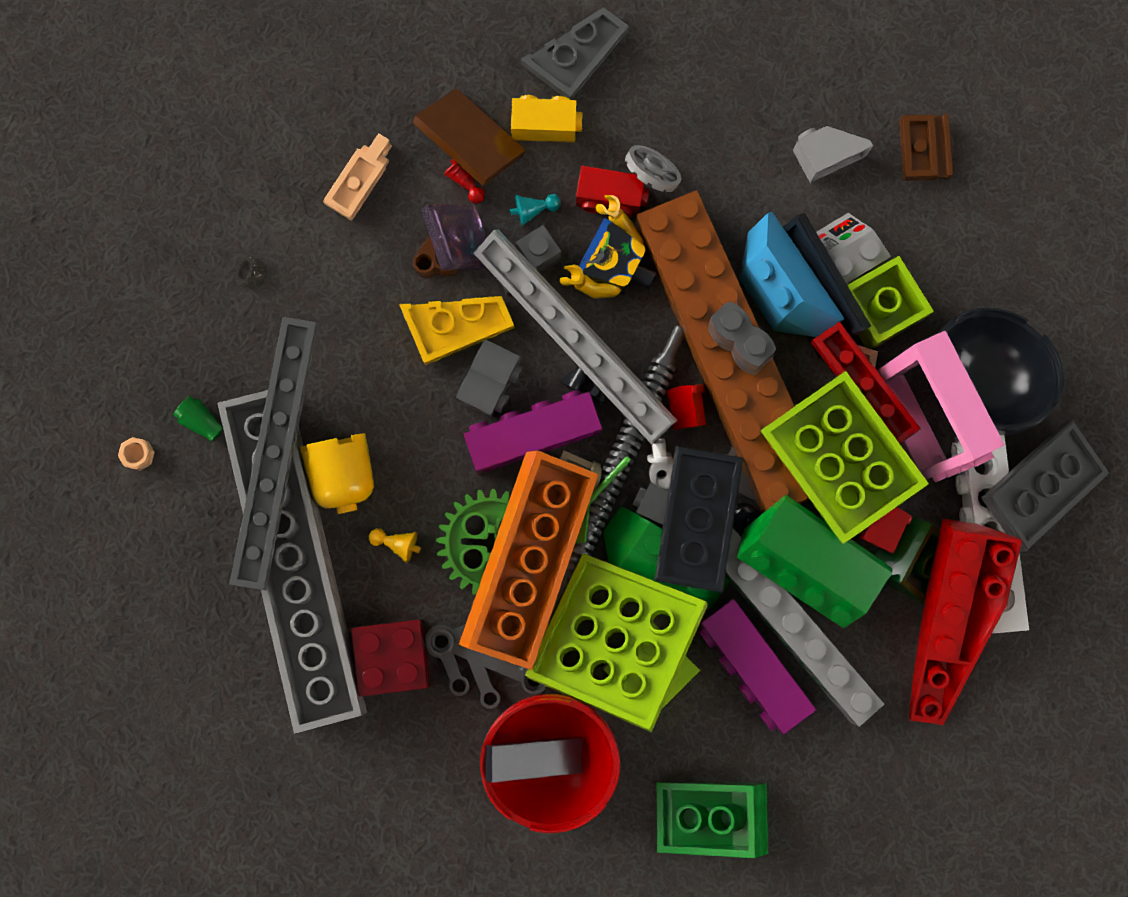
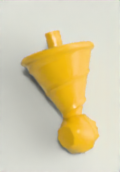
M376 528L369 534V541L372 545L379 546L384 543L385 546H388L395 554L401 557L405 563L410 561L413 552L420 553L421 547L415 545L417 540L416 531L386 536L384 530Z

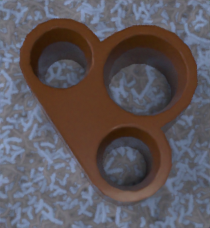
M446 225L436 226L414 256L413 266L420 277L430 278L436 272L443 276H453L460 271L462 258L459 250L454 246L455 238L451 228ZM440 236H447L449 240L444 244L438 243V238ZM445 254H452L457 258V261L453 267L443 268L439 265L440 258ZM427 261L431 263V267L429 269H420V265L423 262Z

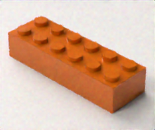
M538 450L526 452L459 645L532 670L599 474Z

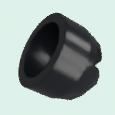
M746 502L736 504L739 508L735 512L733 522L742 531L760 516V511Z

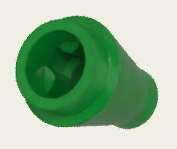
M191 395L188 396L173 413V416L178 419V424L207 438L210 442H213L224 430L223 426L216 420L200 398L194 399Z

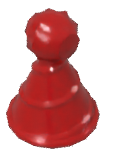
M451 159L452 165L445 171L444 176L450 178L462 188L469 191L468 199L471 203H481L485 196L484 190L480 187H475L474 178L456 161Z

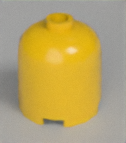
M365 433L351 435L350 438L337 440V438L299 447L311 496L319 506L323 508H337L338 514L357 510L356 503L365 501L372 494L374 479Z

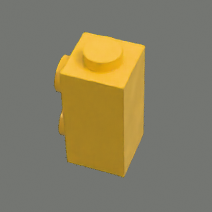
M532 95L512 98L511 134L514 140L575 142V132H582V112H576V100H570L564 96H556L552 99H538Z

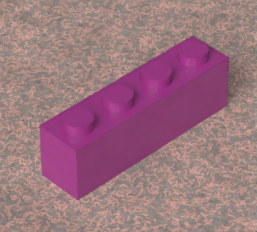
M581 390L572 391L563 395L562 401L553 404L549 400L532 405V411L519 414V411H512L500 416L501 421L488 425L487 421H483L469 426L470 431L463 434L477 474L523 460L526 452L538 450L544 453L601 434L602 427L590 392L582 394Z
M729 599L701 620L699 625L702 630L698 634L710 649L715 646L723 656L718 661L730 676L735 673L743 683L739 687L740 691L750 704L754 701L757 702L763 710L759 716L771 732L777 729L778 732L785 734L816 710L734 599Z

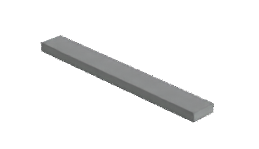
M499 229L493 230L474 252V255L651 444L655 443L677 419Z

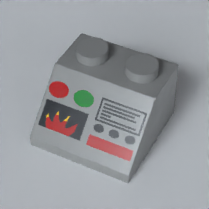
M850 213L845 214L816 232L847 285L882 266L891 258V255L875 231Z

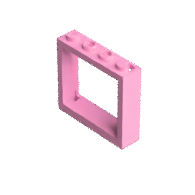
M946 331L913 345L877 370L921 428V430L901 444L925 479L932 477L936 483L959 472L981 465L994 458L992 451L1004 446ZM919 364L965 451L946 459L903 375Z

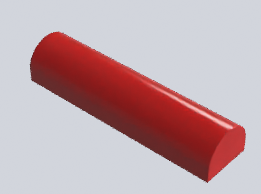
M840 321L812 340L811 344L836 377L845 371L848 373L899 444L921 430L920 426Z

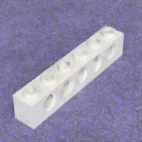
M1000 435L1004 446L992 451L994 458L983 463L985 466L984 474L977 473L974 467L966 471L959 472L955 479L957 493L962 495L963 508L959 512L960 521L977 523L982 526L988 524L992 529L1005 533L989 508L981 506L978 501L980 491L987 493L1009 473L1005 437ZM955 437V442L952 443V457L965 452L958 437ZM1020 554L1007 606L992 633L1029 630Z

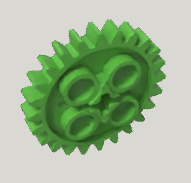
M491 489L489 498H485L482 490H478L477 500L475 501L466 494L465 501L467 505L463 507L457 502L453 503L457 513L454 515L446 512L444 515L451 521L450 524L439 525V528L446 532V537L436 539L437 542L445 544V549L437 552V555L448 557L442 568L453 567L454 571L449 579L453 580L460 576L462 578L460 588L463 589L469 583L472 584L473 595H476L491 552H487V547L483 545L461 544V539H487L488 533H493V537L496 539L499 523L503 519L509 503L508 491H505L500 499L497 498L495 489ZM474 515L479 516L484 522L482 532L477 535H471L465 528L466 520ZM470 549H477L482 555V561L476 568L467 567L463 561L464 554Z

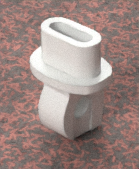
M658 439L652 444L653 454L647 456L648 462L652 463L649 469V477L653 484L669 489L673 458L671 453L666 452L665 439ZM664 470L666 472V475L664 477H658V471Z

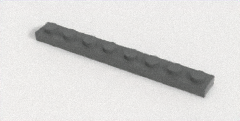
M282 317L229 585L267 590L318 329L316 322Z

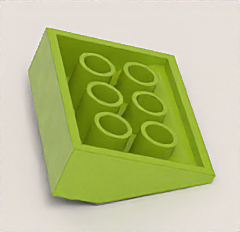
M846 371L761 430L763 436L842 544L929 484Z

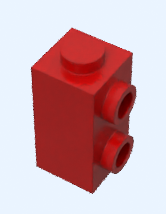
M581 166L576 206L581 207V210L584 212L596 214L598 213L596 210L597 204L604 205L607 210L609 208V201L604 195H613L619 199L620 209L631 218L632 215L637 216L639 214L640 206H647L649 188L643 187L644 183L637 178V174Z

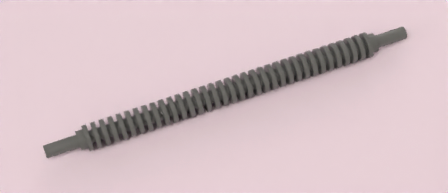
M677 325L674 326L663 352L658 353L657 358L652 359V365H649L647 370L649 373H646L644 376L646 381H642L660 402L662 401L660 396H664L666 392L664 389L668 388L669 383L667 381H671L672 374L676 370L674 366L676 360L674 357L684 337L683 328ZM628 419L624 420L623 425L625 427H621L619 431L622 435H617L616 437L619 443L614 442L612 446L616 451L611 450L609 456L613 459L607 458L605 461L610 467L603 466L602 471L607 475L601 474V481L625 457L636 458L638 453L633 449L639 450L641 445L638 442L643 443L645 437L641 435L640 431ZM630 458L628 465L632 466L634 460ZM628 466L591 503L586 543H575L546 630L582 554L591 556L586 550L593 552L595 547L589 543L597 544L598 539L593 535H601L602 531L597 529V526L604 528L606 523L600 519L608 520L609 515L604 513V511H612L613 507L608 505V503L615 504L616 499L611 497V495L618 497L620 492L615 487L622 489L623 483L618 480H626L627 476L622 472L629 473L631 468ZM521 666L518 667V669L523 672L527 670V668Z

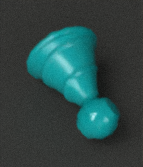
M516 194V208L510 209L511 216L518 214L520 223L524 226L546 208L551 212L557 211L561 206V200L556 194L548 195L545 201L522 197Z

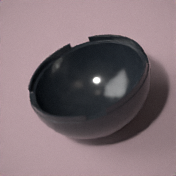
M977 308L959 314L949 321L939 333L946 331L999 435H1011L1028 430L1050 415L1060 400L1064 386V372L1059 354L1046 334L1042 336L1027 324L1028 319L999 308ZM932 389V392H933V394H934V397L936 398L937 402H938L939 405L941 406L940 402L938 401V399H937V397H936V395H935V393H934V391H933V389Z

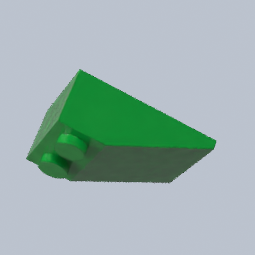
M657 782V853L758 858L768 854L766 783Z

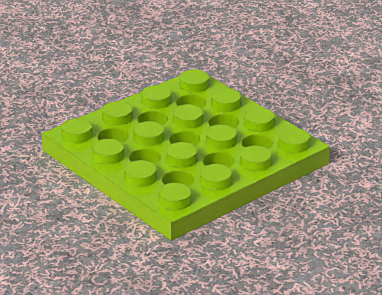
M583 553L543 636L532 670H527L525 676L528 679L578 699L587 705L652 733L708 605L706 601ZM603 589L608 591L609 597L604 604L595 605L592 603V595L597 590ZM628 602L639 604V611L633 617L622 615V608ZM659 614H666L671 618L669 626L664 630H656L652 626L653 619ZM584 620H592L594 622V630L589 635H579L577 632L578 625ZM615 632L623 633L625 635V642L621 647L616 649L608 647L607 642L611 634ZM645 645H652L656 647V656L648 662L639 660V650ZM572 650L578 651L580 653L579 662L573 667L564 666V655ZM601 663L609 664L611 667L610 675L604 680L594 679L593 671L595 667ZM633 676L641 678L642 687L638 692L634 694L625 692L624 684L628 678Z

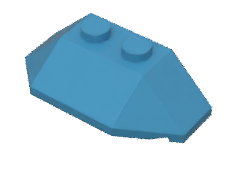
M767 213L748 232L739 280L773 331L817 337L845 318L774 213Z

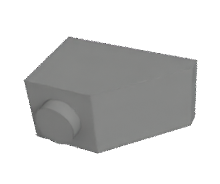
M825 126L817 131L815 128H810L800 134L793 152L811 183L866 157L873 144L868 139Z

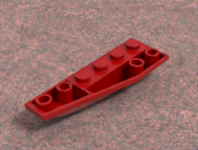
M950 519L942 520L920 625L909 711L910 721L944 725L1007 606L1022 544L1020 538L977 523Z

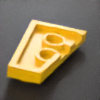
M502 296L470 298L454 302L434 301L428 302L429 304L411 305V303L399 304L425 365L515 328Z

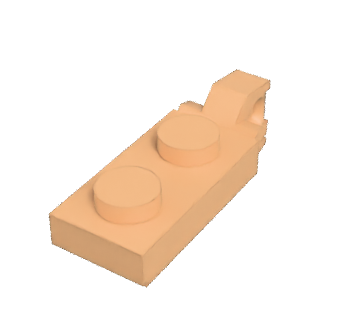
M378 133L370 147L364 145L361 149L357 148L324 198V204L352 221L386 170L389 159L385 157L392 147L390 140Z

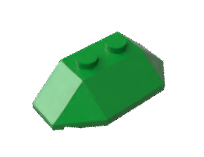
M621 506L603 531L608 563L654 581L662 529ZM726 577L724 580L723 591L730 582V580ZM658 582L706 601L708 605L706 609L712 608L722 594L720 592Z

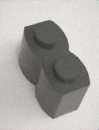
M728 301L711 316L708 331L712 339L721 348L732 353L734 361L743 371L755 376L772 360L776 352L774 342L766 332L752 326L749 316L741 307Z
M484 340L457 393V401L492 418L496 412L502 413L509 399V396L505 394L510 383L516 384L522 374L524 367L519 365L521 357Z

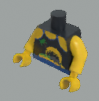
M604 195L609 201L608 210L602 204H597L596 206L598 213L609 215V220L603 219L580 265L564 266V269L570 271L571 279L568 277L560 278L562 285H574L577 290L593 299L616 297L618 294L625 295L632 281L649 289L657 275L656 271L641 264L647 250L644 246V240L633 222L620 209L619 199L613 195Z

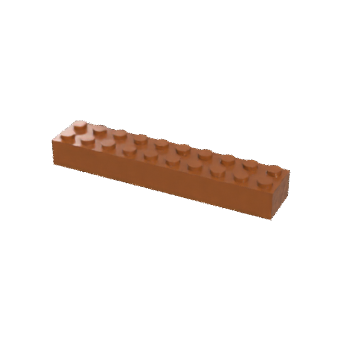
M693 191L637 214L636 228L644 240V246L647 248L646 251L657 272L677 322L683 328L685 340L728 438L734 447L736 456L743 458L742 470L761 513L763 514L785 495L799 504L810 501L761 433L763 428L794 407L773 358L755 376L748 374L736 364L732 353L721 348L712 339L708 331L711 316L728 301L735 303L747 313L752 326L758 327V324L698 191Z

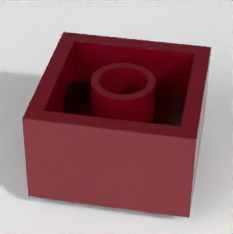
M423 619L351 628L359 697L423 689L431 686Z

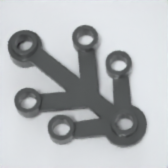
M436 625L425 636L427 651L433 657L441 658L450 679V691L456 696H462L467 693L470 688V681L466 676L461 675L455 655L468 660L481 692V704L487 709L497 707L500 703L501 695L497 689L493 688L486 668L520 681L524 691L529 694H539L546 688L542 684L537 686L530 685L528 678L525 676L527 670L523 672L515 664L459 645L465 625L455 629L448 625ZM439 635H444L448 639V644L444 648L436 644V638ZM462 679L466 683L464 691L459 692L454 689L453 684L455 680ZM493 692L497 696V701L491 705L487 704L484 700L486 693Z

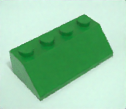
M787 495L783 496L744 528L737 554L738 559L843 629L867 613L893 571L892 567L851 539L842 544L825 521Z

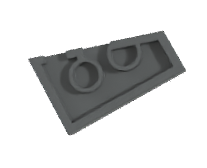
M603 7L574 25L572 30L557 40L555 38L544 44V48L520 59L521 65L560 95L572 100L628 32V25Z

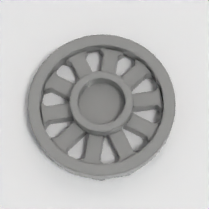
M641 145L632 146L625 157L629 170L632 173H637V178L644 184H652L653 189L662 192L665 189L666 192H672L681 182V174L676 166L664 155L649 147Z

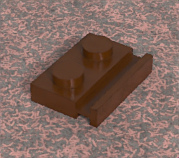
M934 114L902 115L899 124L903 181L935 180L936 178L949 180L953 176L949 114H943V116H934Z

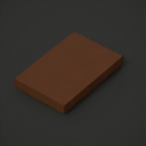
M457 88L416 114L413 120V124L482 186L521 159L526 151Z

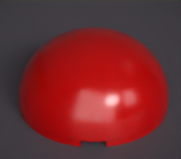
M539 694L518 701L495 720L482 746L480 770L482 782L490 801L505 818L528 827L531 831L560 833L583 826L594 819L606 807L618 783L620 755L612 730L602 716L593 708L570 696ZM567 737L583 738V773L502 782L486 781V745Z

